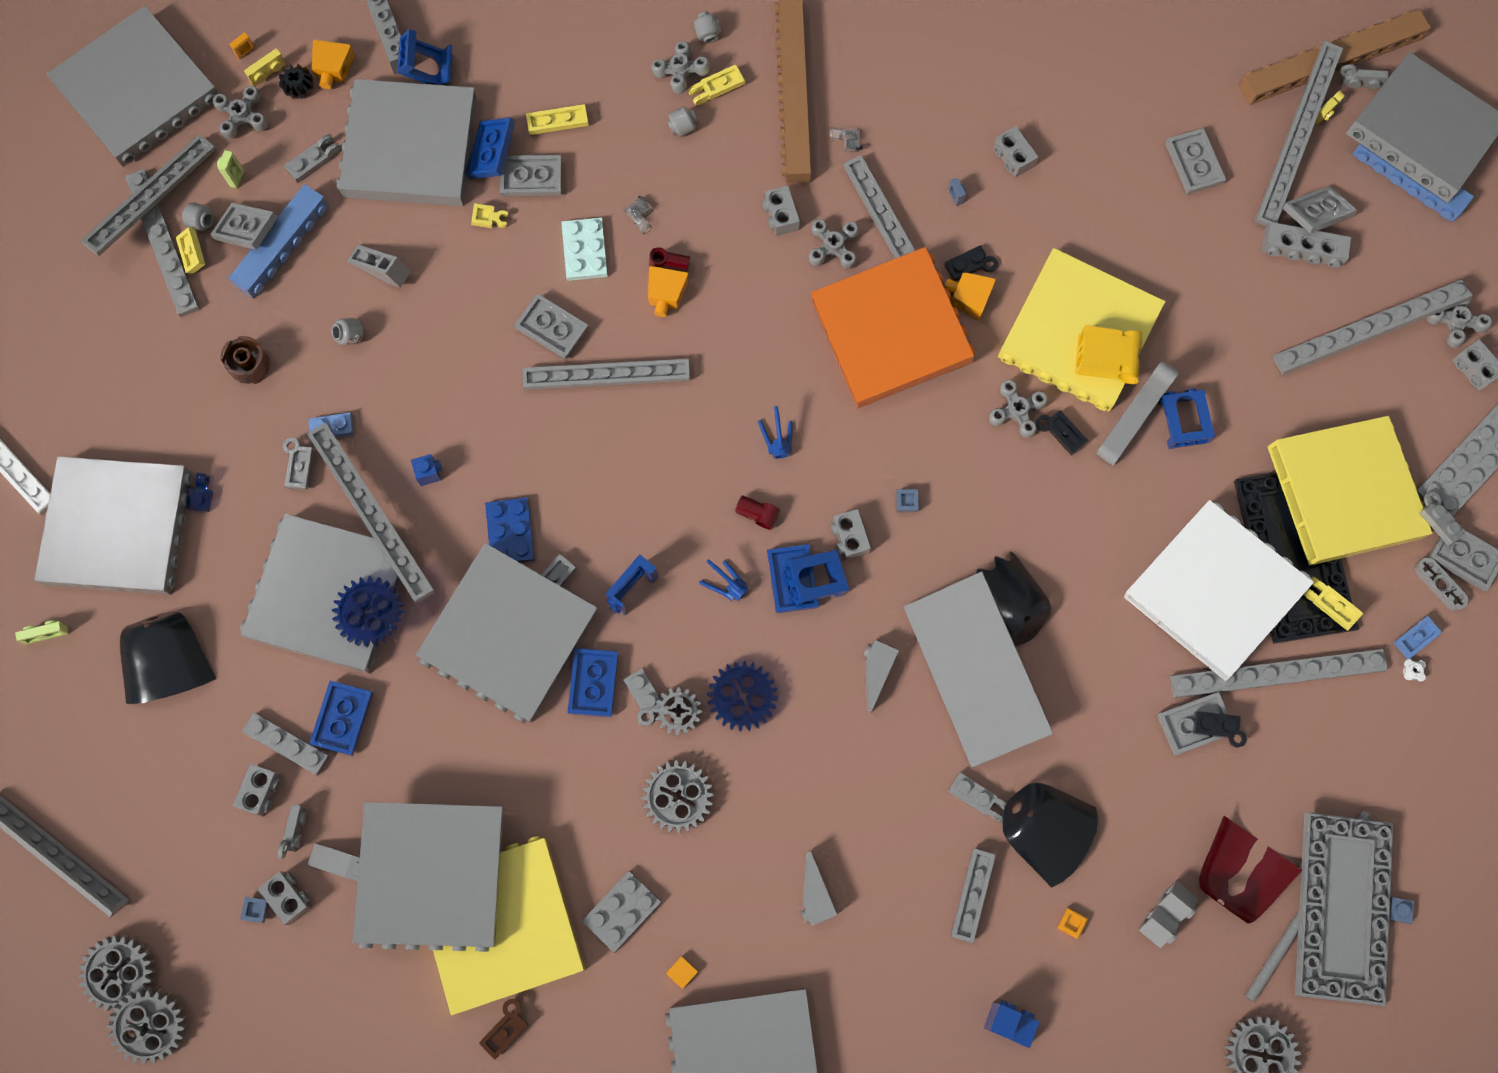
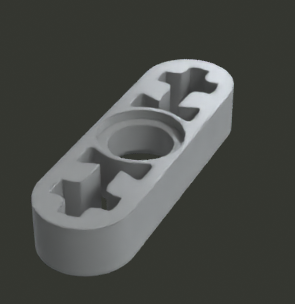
M1423 558L1415 564L1416 574L1448 609L1458 611L1467 606V595L1434 559ZM1428 564V571L1425 572L1423 570V568L1425 567L1424 565ZM1435 573L1438 574L1437 576L1433 577L1432 579L1430 578L1431 576H1433V574H1435ZM1437 579H1442L1445 581V590H1441L1437 587ZM1450 590L1453 591V592L1449 593V595H1447V596L1445 595V593L1449 592ZM1455 597L1460 599L1458 604L1453 603Z

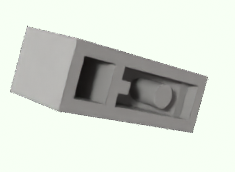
M361 245L356 246L347 260L353 266L387 284L401 288L411 273L397 257Z
M877 640L874 641L873 645L868 644L863 656L867 657L864 664L868 712L873 710L899 651Z
M315 843L307 865L358 881L360 857Z
M810 851L806 853L802 903L804 909L801 910V914L805 923L810 922V925L813 926L837 916V913Z

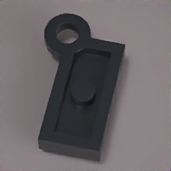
M980 245L946 261L944 266L952 280L957 281L961 279L962 274L965 272L972 274L980 269L986 272H994L998 267V261L993 256L986 257V253ZM991 261L993 266L988 267L986 262Z
M1061 410L1052 417L1041 415L1036 421V427L1043 432L1049 431L1071 456L1089 441ZM1046 420L1048 426H1042L1041 421Z
M1201 711L1194 712L1193 734L1228 738L1229 743L1236 748L1244 746L1247 742L1246 734L1239 730L1241 716ZM1235 735H1239L1241 737L1240 743L1235 742Z

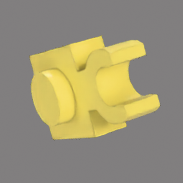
M1338 91L1320 109L1315 121L1317 125L1323 120L1328 121L1335 113L1333 109L1345 97L1342 92Z
M474 203L471 225L492 228V223H496L498 227L506 228L507 222H503L499 218L508 217V212L501 210L496 213L494 212V206Z

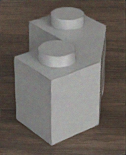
M1176 880L1158 899L1159 903L1152 912L1149 911L1144 917L1139 931L1159 948L1166 943L1171 944L1178 935L1176 930L1179 923L1184 918L1190 919L1196 912L1197 908H1195L1198 898Z

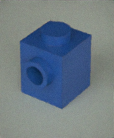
M432 454L411 460L416 480L420 486L441 481L439 472H442L439 460H435Z

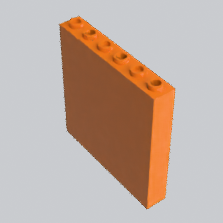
M926 247L811 292V300L857 408L973 363L974 355L976 354L975 348L966 339V336H968L967 330L958 321V310L956 306L952 307L950 292L948 288L944 289L942 274L940 270L936 271L934 256L932 252L928 253Z

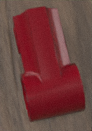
M661 247L651 250L649 254V267L653 266L688 272L690 256L666 252ZM661 258L663 261L656 262L654 259Z
M742 495L737 503L735 513L755 521L762 528L772 530L780 509L770 503L764 502L762 504Z

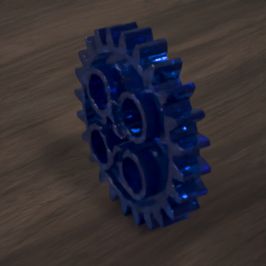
M371 576L368 577L367 582L360 577L359 584L352 580L351 588L343 586L346 591L345 594L337 593L341 600H334L338 608L332 609V612L338 614V616H335L332 620L340 622L335 628L342 630L340 635L343 638L348 636L347 641L349 643L355 640V645L360 646L362 641L366 648L369 647L370 642L377 647L378 640L385 644V636L388 635L393 638L394 636L391 631H399L396 624L404 622L399 618V615L405 614L403 610L399 609L405 605L402 601H398L402 597L401 594H394L397 589L394 586L389 588L390 583L387 580L382 584L380 577L375 582ZM361 594H366V600L358 603L357 598ZM387 600L386 607L378 609L379 602ZM371 608L373 610L372 613L366 615L365 611H369ZM356 614L359 615L358 622L350 624L351 617ZM379 620L380 626L375 630H371L372 622Z
M735 661L734 668L726 664V672L719 669L720 677L713 676L716 684H709L713 691L707 692V696L713 699L708 701V705L715 706L710 712L711 714L718 713L715 720L723 719V727L729 723L731 731L735 726H738L739 732H742L743 726H746L748 732L751 730V725L759 729V721L764 724L767 723L765 715L772 717L773 714L769 709H776V705L771 703L778 700L777 696L772 695V693L777 692V688L771 687L774 679L767 680L770 673L762 674V666L757 670L754 669V662L750 667H747L746 661H743L740 667L737 661ZM744 677H750L754 683L750 687H745L741 681ZM733 679L737 680L742 693L748 694L746 701L752 710V714L748 713L743 700L737 699L739 692L733 683ZM729 686L733 688L734 693L732 696L726 697L722 694V689ZM759 696L763 699V704L758 707L754 706L751 703V699ZM734 706H741L744 713L741 716H735L731 710Z

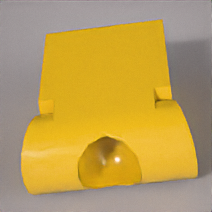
M1085 325L1078 335L1075 374L1109 379L1116 378L1127 384H1137L1140 372L1138 352L1141 350L1142 331L1132 330L1123 332L1122 330Z

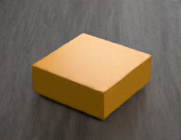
M245 32L229 44L239 59L254 49L250 37Z
M1066 908L1057 928L1078 939L1088 919Z
M681 956L666 974L683 989L698 971Z

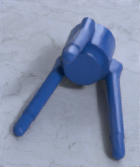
M775 406L777 439L773 440V444H771L763 422L759 420L758 424L768 446L769 454H773L775 459L790 456L789 452H792L793 423L792 421L788 423L786 442L785 439H782L778 406Z
M708 559L707 563L729 583L726 588L729 592L702 580L699 581V584L727 597L730 601L734 598L739 601L749 589L746 586V582L738 576L727 561L724 560L723 564L735 578L733 580Z

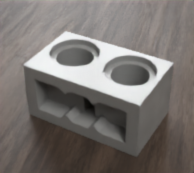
M1016 126L996 137L993 150L996 156L1001 157L1006 170L1012 173L1015 178L1035 167L1038 156Z
M788 185L765 191L762 205L764 211H768L770 217L768 218L770 230L774 229L776 236L799 230L800 220ZM773 201H780L781 204H774ZM784 218L788 221L780 222L779 219Z
M1480 339L1452 359L1457 369L1462 371L1469 379L1471 385L1479 391L1498 378V360Z
M858 509L833 516V523L830 524L833 536L837 535L839 541L836 544L839 555H843L846 561L869 554L871 547ZM842 522H849L852 528L845 530L840 524ZM854 541L858 544V548L852 550L848 548L847 543Z
M250 764L233 807L264 817V814L271 808L273 792H276L280 786L281 779L279 778L281 774ZM266 775L267 783L260 786V777ZM254 796H257L259 799L258 804L252 807L250 801Z
M279 871L260 886L258 890L284 925H291L311 909L312 906L309 904L310 898L306 892L300 891L296 887L297 880L290 872ZM279 882L284 884V891L281 894L276 892V886ZM293 899L298 903V907L294 912L289 909V904Z

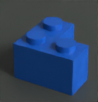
M1001 1000L1000 1003L993 1002L984 1029L1030 1048L1039 1025V1021L1034 1019L1035 1015L1023 1009L1020 1013L1016 1011L1018 1006Z

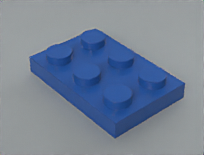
M512 118L480 121L466 176L470 179L502 175L515 126V121Z
M528 498L485 503L489 545L519 563L535 561Z
M809 544L767 550L776 614L819 608L818 599L803 602L800 606L796 607L795 602L790 597L789 583L783 574L784 565L789 560L811 556ZM813 567L804 568L799 573V581L807 588L816 587Z
M574 648L568 714L612 718L618 652Z
M329 681L309 744L353 756L373 692Z

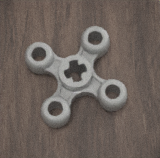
M685 41L676 44V55L671 58L670 62L657 59L651 65L652 72L657 78H664L667 74L674 75L670 80L673 92L676 94H682L686 91V80L691 77L693 72L700 76H705L711 69L709 60L706 57H698L695 61L688 60L692 53L690 45Z
M247 86L244 89L242 100L237 99L231 102L225 94L214 96L213 104L219 112L230 113L229 119L222 122L219 126L222 136L226 139H233L237 136L239 125L250 123L257 131H264L268 127V121L262 113L251 112L252 106L261 100V94L255 86Z
M814 220L811 232L815 237L822 239L823 245L810 251V264L817 267L824 263L827 256H837L843 268H853L857 260L856 255L852 251L846 250L844 243L858 236V225L855 222H847L841 232H830L824 220Z
M1471 300L1454 306L1453 311H1442L1426 318L1427 322L1432 325L1446 323L1447 328L1451 331L1446 341L1451 348H1459L1463 345L1466 339V335L1463 332L1465 328H1474L1478 333H1485L1492 325V319L1489 315H1471L1470 310L1467 308Z
M1005 380L1000 386V394L1007 399L1008 406L1004 409H993L989 414V422L993 426H1000L1005 420L1012 419L1019 423L1020 435L1024 438H1031L1035 434L1037 427L1029 419L1028 412L1031 409L1039 410L1044 408L1048 400L1045 393L1038 391L1029 399L1019 397L1017 395L1016 383L1012 380ZM1016 406L1021 408L1020 411L1015 410Z

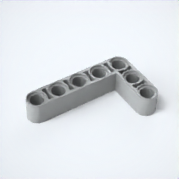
M1161 360L1096 452L1097 456L1112 466L1116 463L1159 399L1179 374L1178 370Z

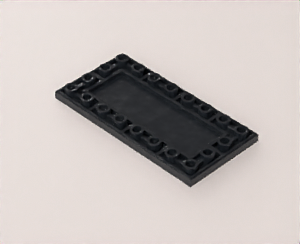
M1277 473L1235 479V490L1245 528L1254 531L1262 542L1272 545L1276 553L1281 557L1291 560L1293 566L1299 571L1306 572L1311 578L1319 579L1326 586L1329 585L1352 604L1341 558L1309 566ZM1312 585L1309 587V589L1316 593L1318 596L1321 594V592L1315 589V587H1313ZM1302 595L1270 633L1273 644L1357 631L1359 627L1356 621L1347 631L1313 604V601Z

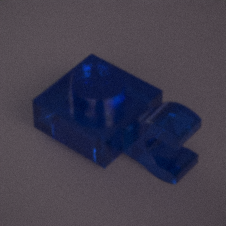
M196 474V488L189 487L186 509L209 512L213 491L207 490L210 477L206 476V474Z

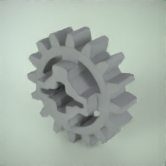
M677 687L674 693L670 688L668 689V696L662 693L661 698L663 700L656 701L659 708L654 709V712L659 713V716L655 718V721L661 720L660 728L666 726L668 734L672 730H675V735H679L680 730L687 734V727L693 730L695 728L693 722H700L696 715L702 713V710L697 709V706L701 703L694 702L696 695L689 696V689L682 693L680 687ZM674 697L673 704L664 707L665 703ZM683 698L690 703L691 707H687L683 703ZM679 706L680 710L687 712L681 713L679 717H676V713H673L671 710ZM664 715L669 716L673 720V725L665 719ZM685 716H691L688 723L682 725V719Z

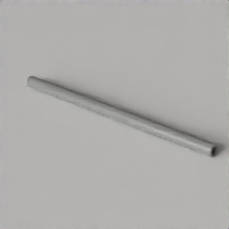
M1361 811L1357 819L1370 820L1372 816L1365 811ZM1299 910L1244 996L1250 1001H1256L1297 936Z

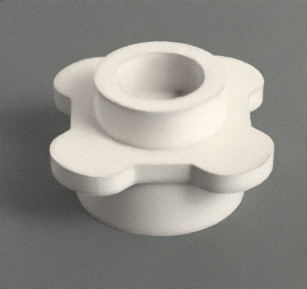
M1411 659L1405 660L1403 668L1404 678L1406 680L1417 679L1419 682L1426 679L1424 674L1426 663L1422 660L1418 662Z

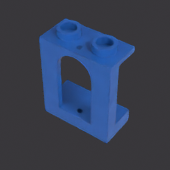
M408 29L400 36L398 74L431 85H446L451 81L452 45L449 44L445 49H440L416 39V31ZM415 52L433 59L438 65V74L431 75L415 69Z
M1196 388L1185 390L1184 393L1177 394L1176 391L1165 393L1158 401V405H1163L1169 429L1168 449L1207 444L1215 438L1204 390L1197 391ZM1194 400L1202 431L1182 433L1176 403Z
M837 550L789 560L784 565V578L789 583L790 597L795 602L796 607L800 606L803 602L832 595L835 598L840 597L849 591ZM824 564L830 584L807 588L801 584L799 573L802 569Z
M640 554L605 593L609 608L616 614L620 612L623 615L627 614L625 606L620 600L642 575L651 583H654L658 578L657 568Z

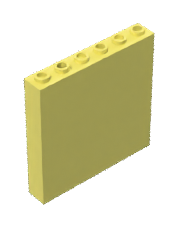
M1053 248L1004 342L998 358L1005 364L1019 367L1026 374L1037 376L1044 383H1051L1063 392H1070L1076 395L1081 401H1088L1094 404L1099 410L1110 412L1125 383L1116 378L1109 379L1075 374L1078 335L1085 325L1122 330L1123 332L1139 330L1142 331V350L1165 301Z
M1389 416L1278 439L1268 446L1309 566L1421 540L1433 534L1431 526L1420 514L1424 506L1420 501L1416 484L1411 477L1409 465L1405 461L1401 444L1398 442L1394 425L1391 423Z
M540 836L532 837L527 840V844L519 846V843L506 846V851L501 852L495 947H489V952L475 951V947L466 946V951H452V946H443V950H433L451 1015L585 970L547 839H541Z

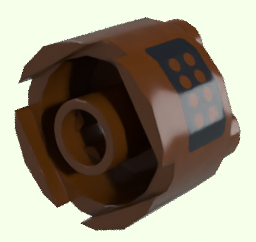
M248 336L237 337L238 339L228 341L221 352V361L224 368L240 383H259L269 369L270 358L255 339Z

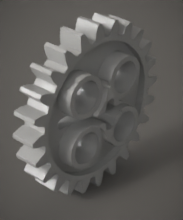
M675 760L674 767H671L666 762V769L664 770L661 766H658V774L651 772L653 780H645L649 787L642 788L647 795L641 797V799L648 801L643 806V809L651 810L646 816L655 817L652 822L653 824L660 821L661 830L667 825L669 833H671L673 827H676L678 834L681 832V827H684L687 832H689V825L691 824L697 828V820L704 822V818L701 815L710 814L706 806H713L712 802L707 801L708 798L714 797L712 793H707V790L712 788L711 784L705 785L708 776L701 778L703 770L700 769L695 772V764L687 768L686 761L683 762L682 766H679L678 761ZM671 776H676L679 779V784L674 788L667 785V779ZM691 786L697 787L699 790L695 798H690L686 794L687 789ZM660 787H664L675 794L680 791L684 799L695 803V807H691L681 800L674 802V797L661 791ZM666 796L669 799L668 805L663 808L657 806L656 801L658 797ZM680 806L688 808V815L684 818H679L676 815V810Z
M115 935L112 939L110 936L103 938V942L101 940L95 942V947L87 949L90 955L82 956L86 964L78 966V968L84 970V973L77 975V977L84 979V982L78 985L79 987H86L82 995H91L88 1003L96 1000L95 1008L104 1005V1011H109L116 1004L120 1005L119 1001L121 998H127L131 991L136 995L139 988H142L143 992L148 990L150 986L147 983L155 980L149 974L156 971V969L149 968L154 959L147 960L146 957L151 952L143 953L142 950L145 944L136 946V938L129 942L128 935L123 936L121 940L119 935ZM114 951L119 954L120 959L118 962L113 959ZM128 957H130V958H131L130 962H129L127 965H125L124 967H122V966L125 964V962L128 960ZM130 967L136 970L135 978L129 973ZM98 969L102 970L104 974L103 979L98 977ZM110 980L106 985L105 989H103L102 986L105 984V982ZM115 984L120 988L119 995L114 992Z
M151 987L148 988L145 994L142 988H139L136 995L131 991L127 998L122 997L119 1001L120 1005L116 1004L113 1008L115 1013H111L108 1017L112 1022L107 1025V1028L113 1029L107 1036L109 1038L115 1037L111 1046L119 1045L116 1053L119 1054L124 1051L125 1060L129 1056H133L134 1064L141 1058L142 1065H145L149 1058L152 1064H155L158 1057L163 1061L167 1054L172 1055L175 1051L174 1047L178 1048L181 1044L178 1039H183L185 1033L182 1030L187 1026V1024L181 1023L186 1015H179L183 1006H174L178 999L168 1000L169 992L164 997L161 996V989L153 994ZM135 1008L142 1009L144 1015H138L135 1012ZM157 1015L165 1016L167 1022H161ZM127 1030L134 1031L137 1037L129 1036ZM150 1037H156L159 1040V1044L153 1043Z
M1255 1016L1253 1022L1251 1018H1246L1247 1025L1243 1022H1238L1240 1030L1232 1028L1231 1031L1234 1037H1226L1231 1042V1045H1224L1225 1049L1230 1050V1054L1224 1055V1058L1231 1060L1226 1067L1234 1068L1232 1073H1269L1268 1068L1272 1063L1276 1067L1275 1073H1299L1294 1069V1065H1301V1062L1295 1060V1056L1301 1055V1052L1294 1051V1048L1299 1044L1298 1042L1290 1041L1294 1034H1285L1287 1026L1282 1025L1279 1027L1278 1020H1273L1271 1023L1269 1017H1264L1262 1022L1260 1016ZM1251 1035L1256 1037V1044L1253 1047L1249 1045V1037ZM1274 1040H1277L1279 1043V1048L1276 1052L1271 1048ZM1248 1049L1280 1056L1282 1061L1245 1054L1242 1050ZM1251 1058L1253 1068L1248 1071L1245 1063L1247 1059Z

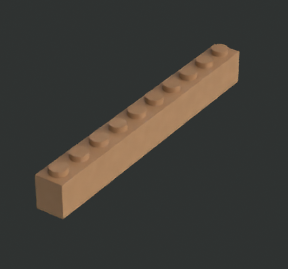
M778 0V3H775V15H779V20H775L776 32H779L780 38H776V50H780V55H777V68L781 67V73H778V85H782V91H778L779 103L783 105V109H779V121H783V127H780V139H784V145H781V157H785V163H782V176H786V183H810L811 166L803 0Z
M1421 10L1407 11L1398 18L1394 19V17H1391L1382 24H1373L1366 30L1361 32L1358 30L1351 33L1348 37H1339L1332 41V44L1343 48L1334 73L1340 71V68L1344 65H1357L1422 40L1431 27ZM1321 45L1311 51H1302L1293 58L1286 57L1277 64H1268L1259 71L1255 72L1253 70L1246 73L1239 87L1249 105L1305 85Z

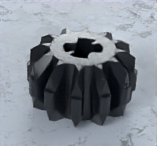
M299 63L295 68L290 64V69L283 68L284 74H279L280 88L285 95L291 96L293 99L297 96L303 99V94L310 95L309 89H314L312 74H310L306 67L302 68Z

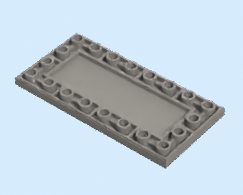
M979 572L904 606V610L972 768L1054 734L983 572Z
M1304 812L1295 995L1386 1006L1394 823Z

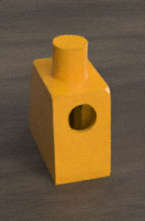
M313 40L312 70L315 77L320 79V87L331 89L333 81H345L355 57L350 44Z
M653 266L649 267L648 300L650 305L656 306L654 312L656 316L666 317L668 308L678 309L688 285V273Z
M965 272L962 274L959 282L947 278L944 289L948 288L949 292L954 294L951 301L952 306H956L960 311L979 321L996 279Z

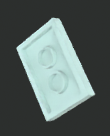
M602 218L561 221L567 281L608 277Z

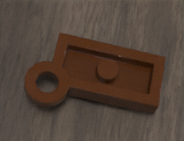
M509 999L503 1004L502 1009L505 1016L479 1042L494 1060L529 1025L519 1015L521 1004L516 999ZM510 1004H514L516 1006V1011L514 1013H510L508 1011V1006Z

